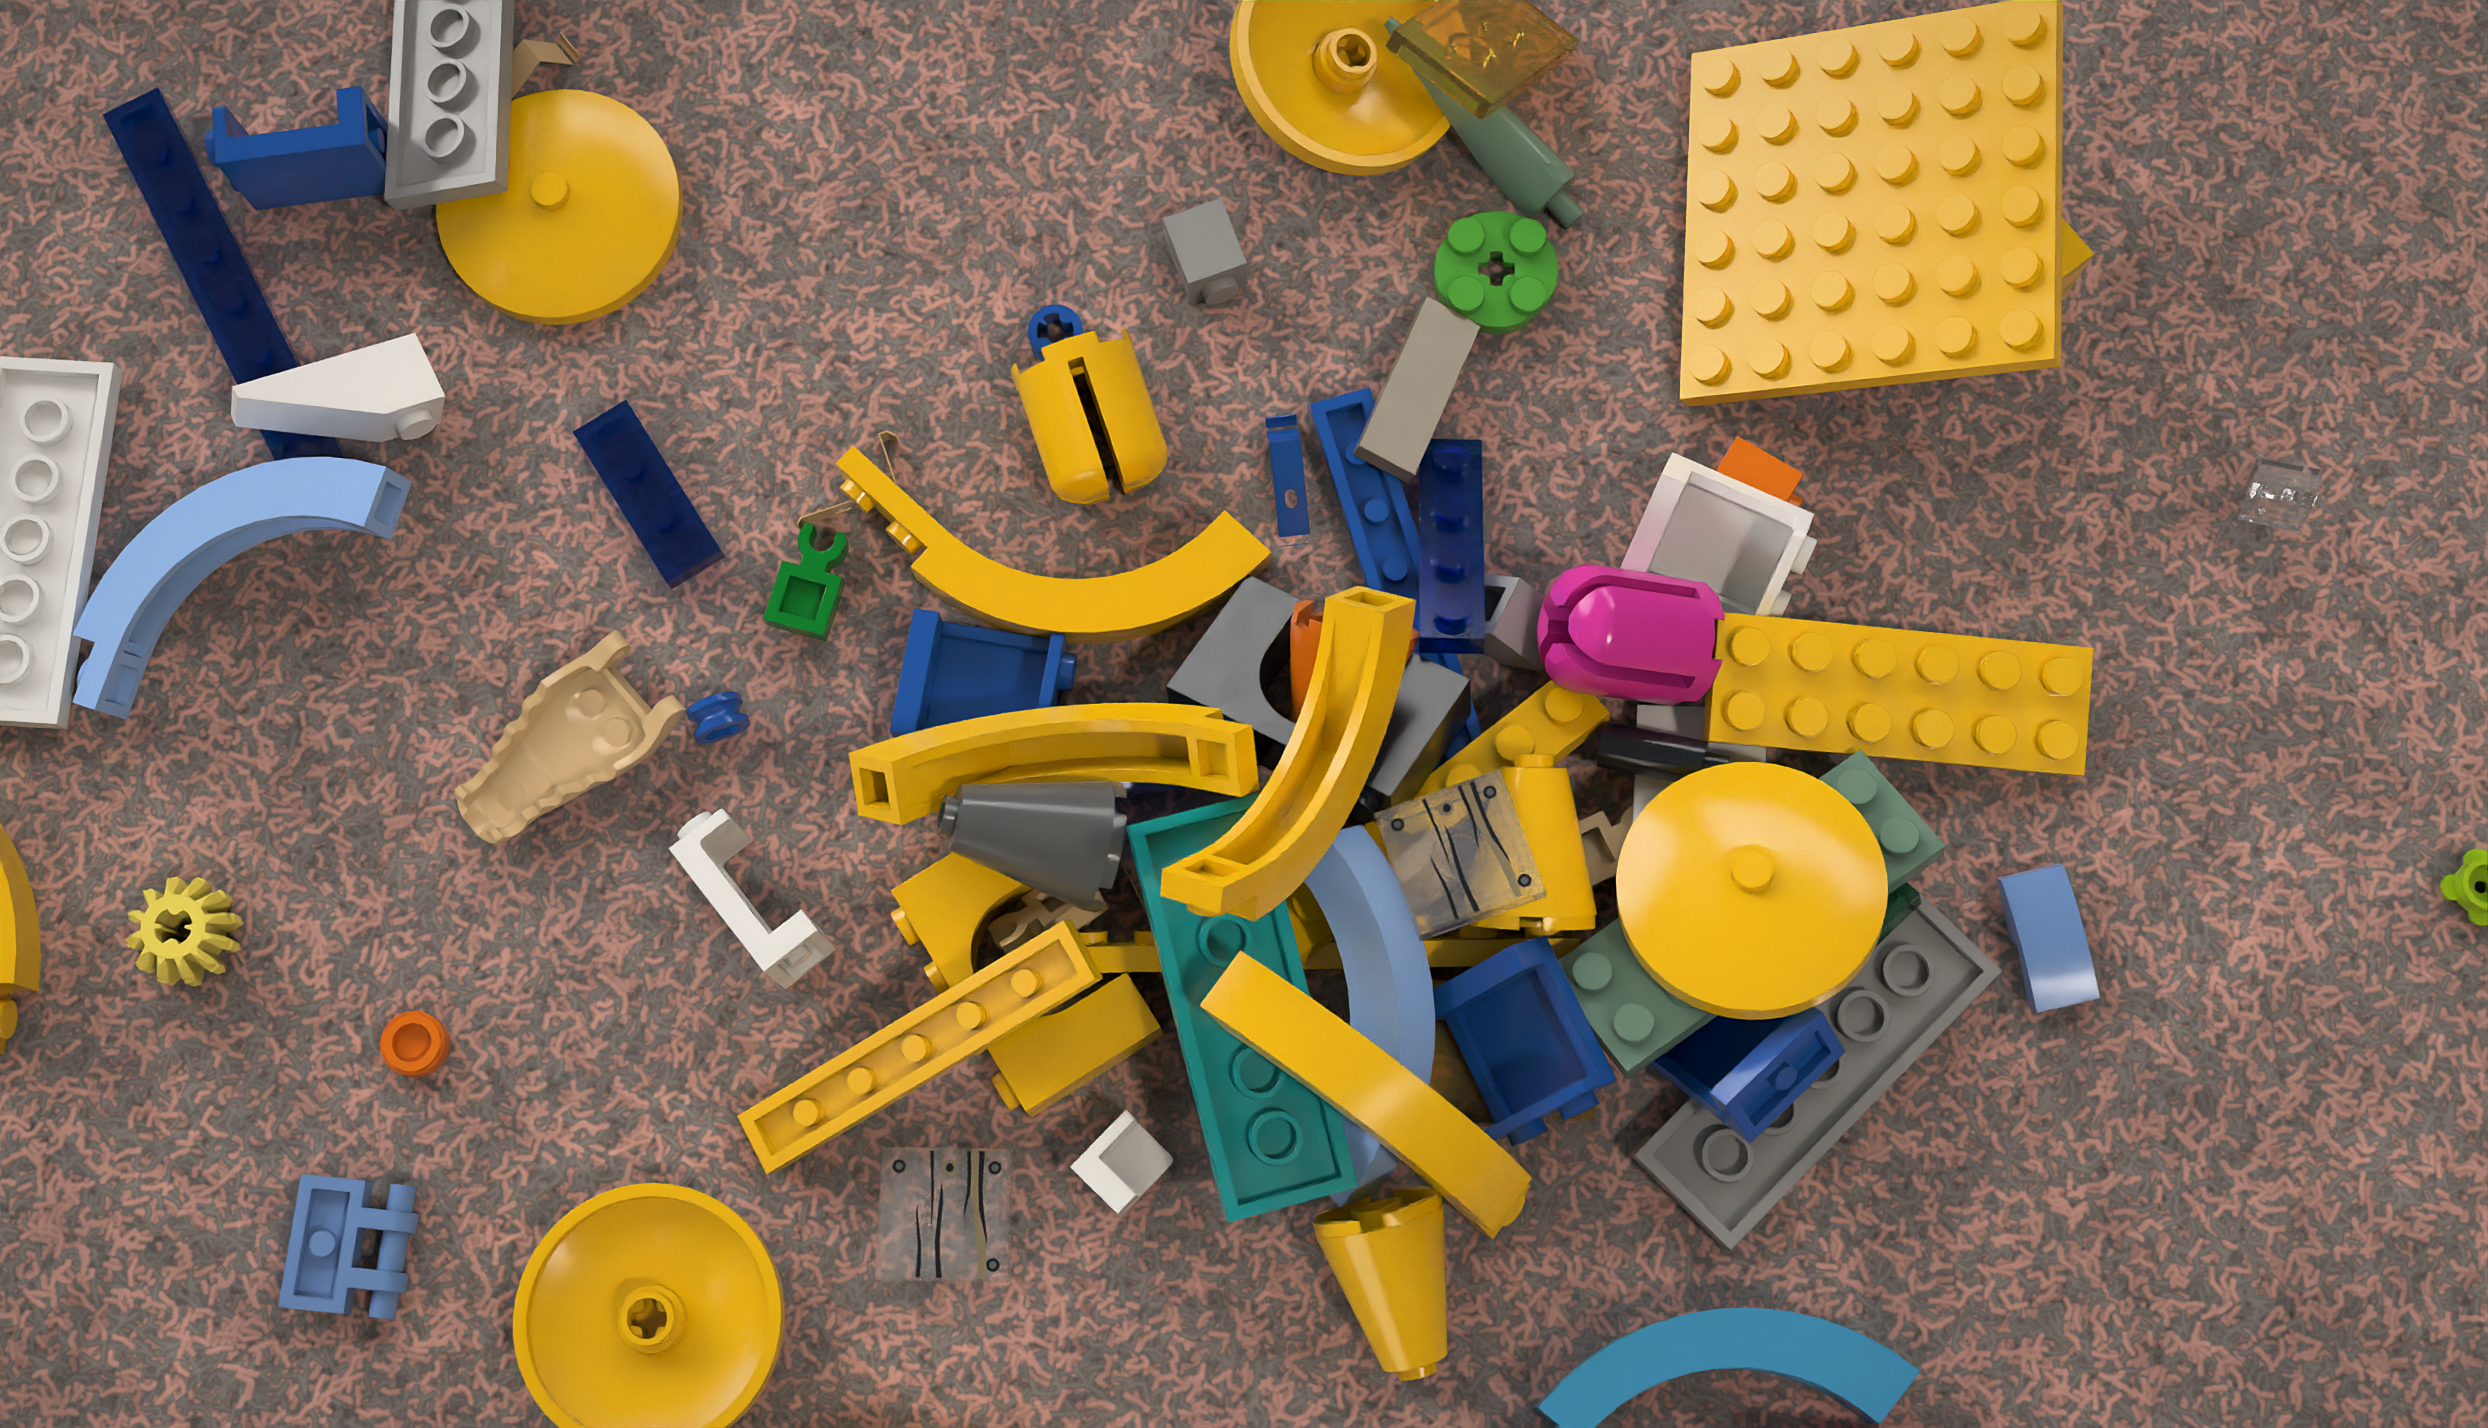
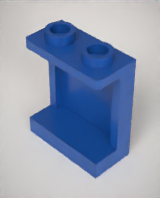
M355 86L336 89L338 124L249 135L226 106L212 108L213 129L206 131L205 143L211 164L214 167H219L228 177L234 191H240L255 210H264L384 194L388 123L363 88Z
M914 608L890 733L895 738L968 719L1038 708L1058 707L1061 690L1072 691L1077 669V654L1068 652L1069 645L1064 633L1052 632L1051 639L966 626L943 622L939 612Z
M1546 935L1513 944L1433 989L1435 1022L1445 1019L1495 1121V1125L1483 1130L1494 1141L1508 1137L1512 1147L1525 1143L1548 1131L1543 1120L1544 1118L1559 1111L1562 1120L1565 1121L1597 1106L1600 1103L1594 1092L1617 1081Z
M1813 1006L1797 1014L1765 1020H1745L1718 1015L1650 1064L1747 1142L1751 1143L1846 1051L1823 1012Z

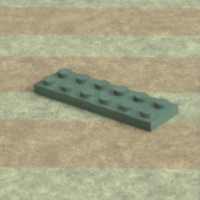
M1859 750L1819 778V780L1844 796L1861 813L1870 826L1884 857L1887 871L1888 895L1944 855L1946 845L1862 750ZM1619 918L1558 960L1601 1048L1626 1079L1632 1077L1718 1016L1687 1004L1659 985L1640 965L1631 951Z

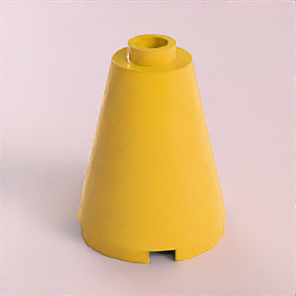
M1514 754V766H1501L1496 784L1497 794L1492 800L1488 820L1509 857L1510 865L1517 881L1518 877L1522 874H1528L1532 881L1528 887L1519 885L1521 896L1515 898L1496 855L1486 838L1483 837L1470 889L1480 910L1474 912L1468 899L1465 909L1467 912V925L1520 930V927H1542L1543 931L1594 929L1597 909L1568 770L1563 767H1554V754Z
M1432 1186L1392 1190L1393 1198L1372 1202L1371 1196H1368L1342 1208L1339 1206L1330 1208L1315 1217L1316 1222H1312L1315 1231L1314 1235L1382 1369L1386 1372H1397L1399 1380L1402 1381L1420 1379L1434 1374L1438 1371L1436 1362L1448 1354L1444 1201L1441 1194Z

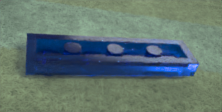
M1431 439L1418 467V653L1484 654L1485 599L1482 440Z

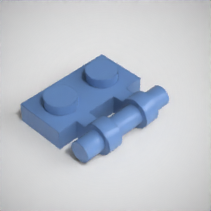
M301 1174L278 1307L351 1315L355 1290L357 1288L373 1290L368 1317L395 1320L399 1294H406L409 1274L403 1273L409 1234H416L419 1214L413 1213L417 1187L390 1184L386 1210L369 1208L373 1182ZM366 1229L383 1231L376 1270L359 1268Z

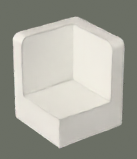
M1125 1110L1070 1167L1122 1217L1173 1164V1157Z

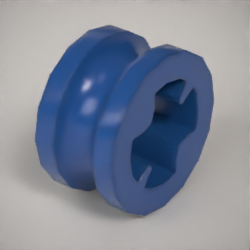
M1051 304L1042 307L1033 314L1028 324V338L1033 354L1041 362L1045 361L1041 348L1051 343L1049 339H1039L1041 332L1049 334L1048 325L1061 323L1063 331L1073 332V336L1084 333L1080 317L1071 308L1064 305Z
M732 691L711 695L693 703L687 708L686 715L688 720L697 722L698 728L693 732L697 743H714L739 734L750 726L751 723L747 714L739 713L738 708L743 703L739 692Z

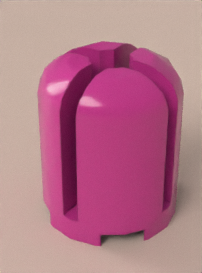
M1584 563L1563 571L1551 586L1550 593L1544 598L1539 612L1536 645L1541 663L1545 666L1547 675L1564 690L1671 706L1683 701L1695 703L1711 688L1721 667L1722 660L1712 659L1715 642L1714 619L1725 621V615L1718 595L1705 582Z

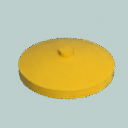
M1239 0L1232 20L1229 42L1230 61L1239 93L1260 127L1287 152L1310 165L1329 172L1353 176L1379 175L1403 168L1427 153L1447 132L1451 124L1411 68L1384 24L1390 17H1393L1431 43L1468 72L1464 37L1447 0Z
M569 89L536 92L511 101L507 192L436 204V220L442 247L449 262L469 289L483 302L499 312L522 321L545 325H565L590 321L605 316L636 298L656 279L665 267L678 240L683 216V193L677 168L666 145L653 127L637 112L612 98L593 92Z
M1735 762L1705 768L1687 775L1664 789L1647 804L1630 828L1621 849L1616 875L1617 909L1621 927L1631 951L1646 972L1669 993L1687 1004L1711 1014L1745 1020L1773 1019L1797 1014L1821 1004L1845 988L1858 975L1874 951L1882 931L1888 897L1887 871L1879 843L1861 813L1838 791L1823 781L1790 767L1761 762Z
M663 1183L634 1184L601 1193L580 1204L559 1220L544 1236L526 1265L516 1294L513 1313V1340L520 1372L535 1402L559 1428H730L752 1407L765 1389L780 1355L785 1328V1300L779 1272L770 1251L754 1228L739 1213L705 1193L683 1186Z

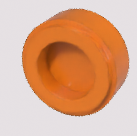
M407 1011L394 1017L386 1025L380 1040V1050L385 1063L395 1072L408 1077L418 1078L434 1073L445 1062L450 1049V1038L444 1024L436 1017L422 1011Z

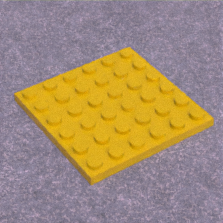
M2011 0L1692 54L1680 378L1681 401L1687 406H1701L2061 367L2063 3L2061 0Z

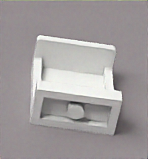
M1672 452L1620 569L1705 582L1718 595L1723 612L1782 618L1792 594L1781 590L1790 571L1802 575L1817 543V539L1807 535L1814 514Z
M724 809L718 810L713 815L708 811L703 812L691 819L678 832L680 840L671 846L669 850L761 969L784 989H787L836 950L823 931L802 910L798 911L774 931L769 927L724 868L726 861L752 842L745 831Z

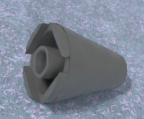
M1113 781L961 784L954 797L944 795L939 809L936 832L938 835L946 836L947 850L1078 909L1096 913L1103 908L1105 903L1094 897L1098 887L1112 889L1122 854L1127 815L1114 812L1115 796L1127 798V793L1122 783Z

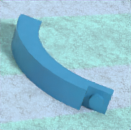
M1722 1308L1669 1318L1641 1327L1611 1341L1583 1359L1558 1380L1535 1405L1534 1409L1554 1425L1553 1428H1595L1620 1405L1642 1391L1666 1380L1693 1372L1712 1369H1742L1774 1374L1810 1386L1833 1398L1867 1424L1880 1425L1920 1373V1370L1891 1349L1865 1335L1825 1319L1774 1309Z

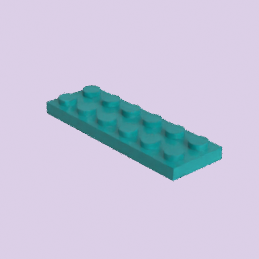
M1258 793L1126 826L1226 1222L1237 1221L1359 1187L1340 1112L1278 1066L1226 1032L1200 1007V1004L1240 950L1310 997L1286 900L1254 922L1228 913L1216 917L1197 915L1187 910V904L1160 896L1162 869L1215 843L1244 816L1258 798Z

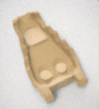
M619 631L611 632L590 651L540 681L536 691L523 701L520 717L506 725L503 736L492 747V759L484 764L472 779L455 789L454 793L462 818L477 836L486 842L503 844L520 834L532 821L541 815L556 809L592 788L610 782L632 770L658 749L681 719L686 709L674 695L662 699L651 709L617 670L616 667L631 650L630 644Z

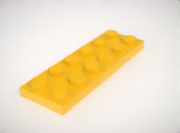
M1724 612L1725 621L1714 619L1715 642L1712 659L1722 660V664L1711 688L1706 692L1702 740L1709 743L1852 756L1859 750H1862L1870 758L2055 775L2085 776L2093 648Z

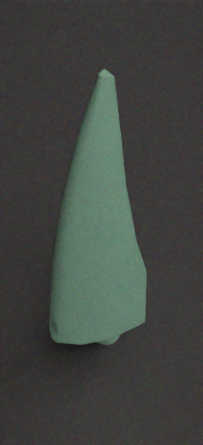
M1390 17L1384 24L1387 31L1489 179L1526 218L1535 219L1547 208L1566 229H1569L1585 213L1566 192L1574 184L1578 175L1513 110L1475 77L1424 38L1393 17Z

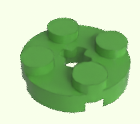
M1505 211L1482 212L1469 218H1460L1454 222L1449 228L1448 235L1439 246L1434 268L1435 289L1442 304L1473 320V323L1481 326L1479 332L1485 334L1512 333L1530 324L1531 320L1540 315L1542 310H1545L1552 300L1558 278L1557 256L1554 247L1547 239L1546 230L1542 224L1535 219L1523 218L1520 215ZM1498 259L1502 260L1503 266L1512 269L1513 275L1504 276L1502 285L1493 286L1490 285L1488 275L1479 274V267H1486L1489 265L1490 260Z

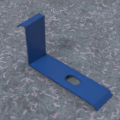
M1296 414L1265 417L1266 428L1297 425ZM1298 428L1267 431L1270 444L1279 538L1310 534L1301 438ZM1287 490H1294L1296 492L1297 505L1294 508L1286 506L1285 493Z

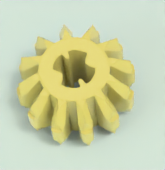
M178 877L167 878L164 895L151 888L143 890L144 898L149 908L145 913L139 910L127 913L130 921L141 925V930L124 939L128 947L142 951L135 962L137 967L147 973L156 971L157 980L169 986L176 984L180 978H182L185 984L191 986L202 985L205 969L217 975L225 973L224 962L218 955L222 949L230 953H236L241 950L240 944L228 938L227 933L238 929L244 924L239 915L227 912L233 902L232 897L222 890L212 892L211 882L199 877L193 879L188 886L184 880ZM184 921L191 922L192 924L185 925V929L191 931L188 938L184 942L176 940V938L184 936L177 932L179 926Z

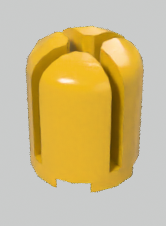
M1122 328V340L1099 343L1096 331H1091L1041 348L1045 361L1028 368L1021 374L1017 364H1013L1010 372L1016 390L1020 394L1051 489L1060 499L1071 503L1087 505L1110 500V490L1075 386L1076 383L1086 381L1124 494L1127 495L1144 488L1163 470L1167 462L1168 448L1128 330Z

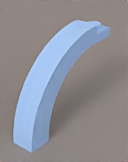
M335 457L289 458L261 463L230 473L198 488L177 501L150 522L123 549L103 575L87 602L73 635L94 642V646L89 658L84 661L77 677L78 688L72 703L127 720L147 664L160 635L185 598L207 576L243 551L287 534L310 530L336 529L356 531L391 540L412 481L386 466L356 459Z
M1363 825L1341 829L1328 851L1304 882L1324 912L1342 959L1348 987L1350 1026L1429 1086L1435 1051V1007L1426 949L1415 914L1391 865ZM1340 1112L1359 1186L1330 1195L1336 1204L1342 1208L1377 1193L1393 1173L1401 1159Z

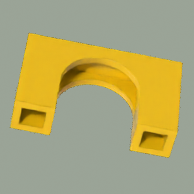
M952 852L892 889L891 892L900 907L890 914L910 946L921 940L933 962L923 967L940 995L978 972L977 955L985 930L1001 911L1020 900L1021 897L1034 888ZM1125 972L1071 1007L1056 1014L1040 1016L976 1055L988 1049L1000 1069V1072L990 1077L1003 1101L1010 1111L1022 1105L1025 1112L1032 1118L1164 1034L1131 978Z

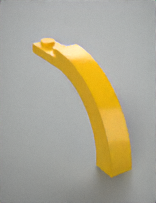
M852 446L835 463L842 478L845 480L839 487L844 495L864 513L867 514L875 507L887 518L891 524L885 531L907 553L913 556L919 549L923 551L922 555L910 566L916 580L940 599L966 615L1010 633L1051 639L1052 632L1064 633L1068 644H1100L1128 641L1161 633L1190 622L1222 605L1233 596L1248 574L1256 578L1270 565L1272 552L1224 510L1203 532L1179 550L1133 571L1108 577L1088 579H1061L1033 575L1006 567L964 545L943 528L855 446Z

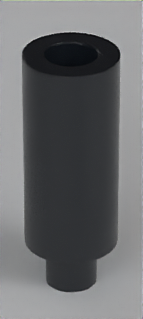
M1606 721L1598 749L1597 767L1676 782L1702 769L1730 763L1731 756L1708 752L1709 742L1705 740Z

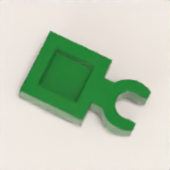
M806 523L798 535V547L803 555L800 565L782 560L763 620L767 626L827 642L846 584L841 576L830 573L831 569L839 566L845 560L849 550V542L845 533L837 531L834 543L830 549L816 551L813 549V544L817 537V530L814 524Z

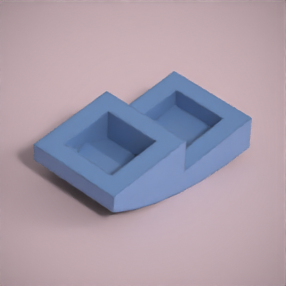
M2058 863L1997 878L2007 933L2010 941L2017 945L2029 1007L2036 1013L2099 999L2095 971L2085 930L2065 867Z

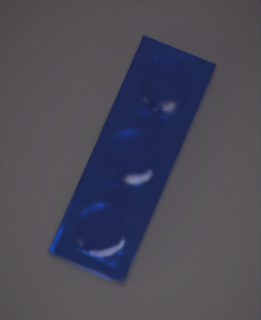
M627 400L573 431V434L671 589H674L725 557Z

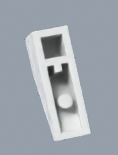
M413 333L232 386L231 417L236 427L372 442H385L398 437L404 440H411L426 435L433 430L435 425L441 423L445 394L416 334Z

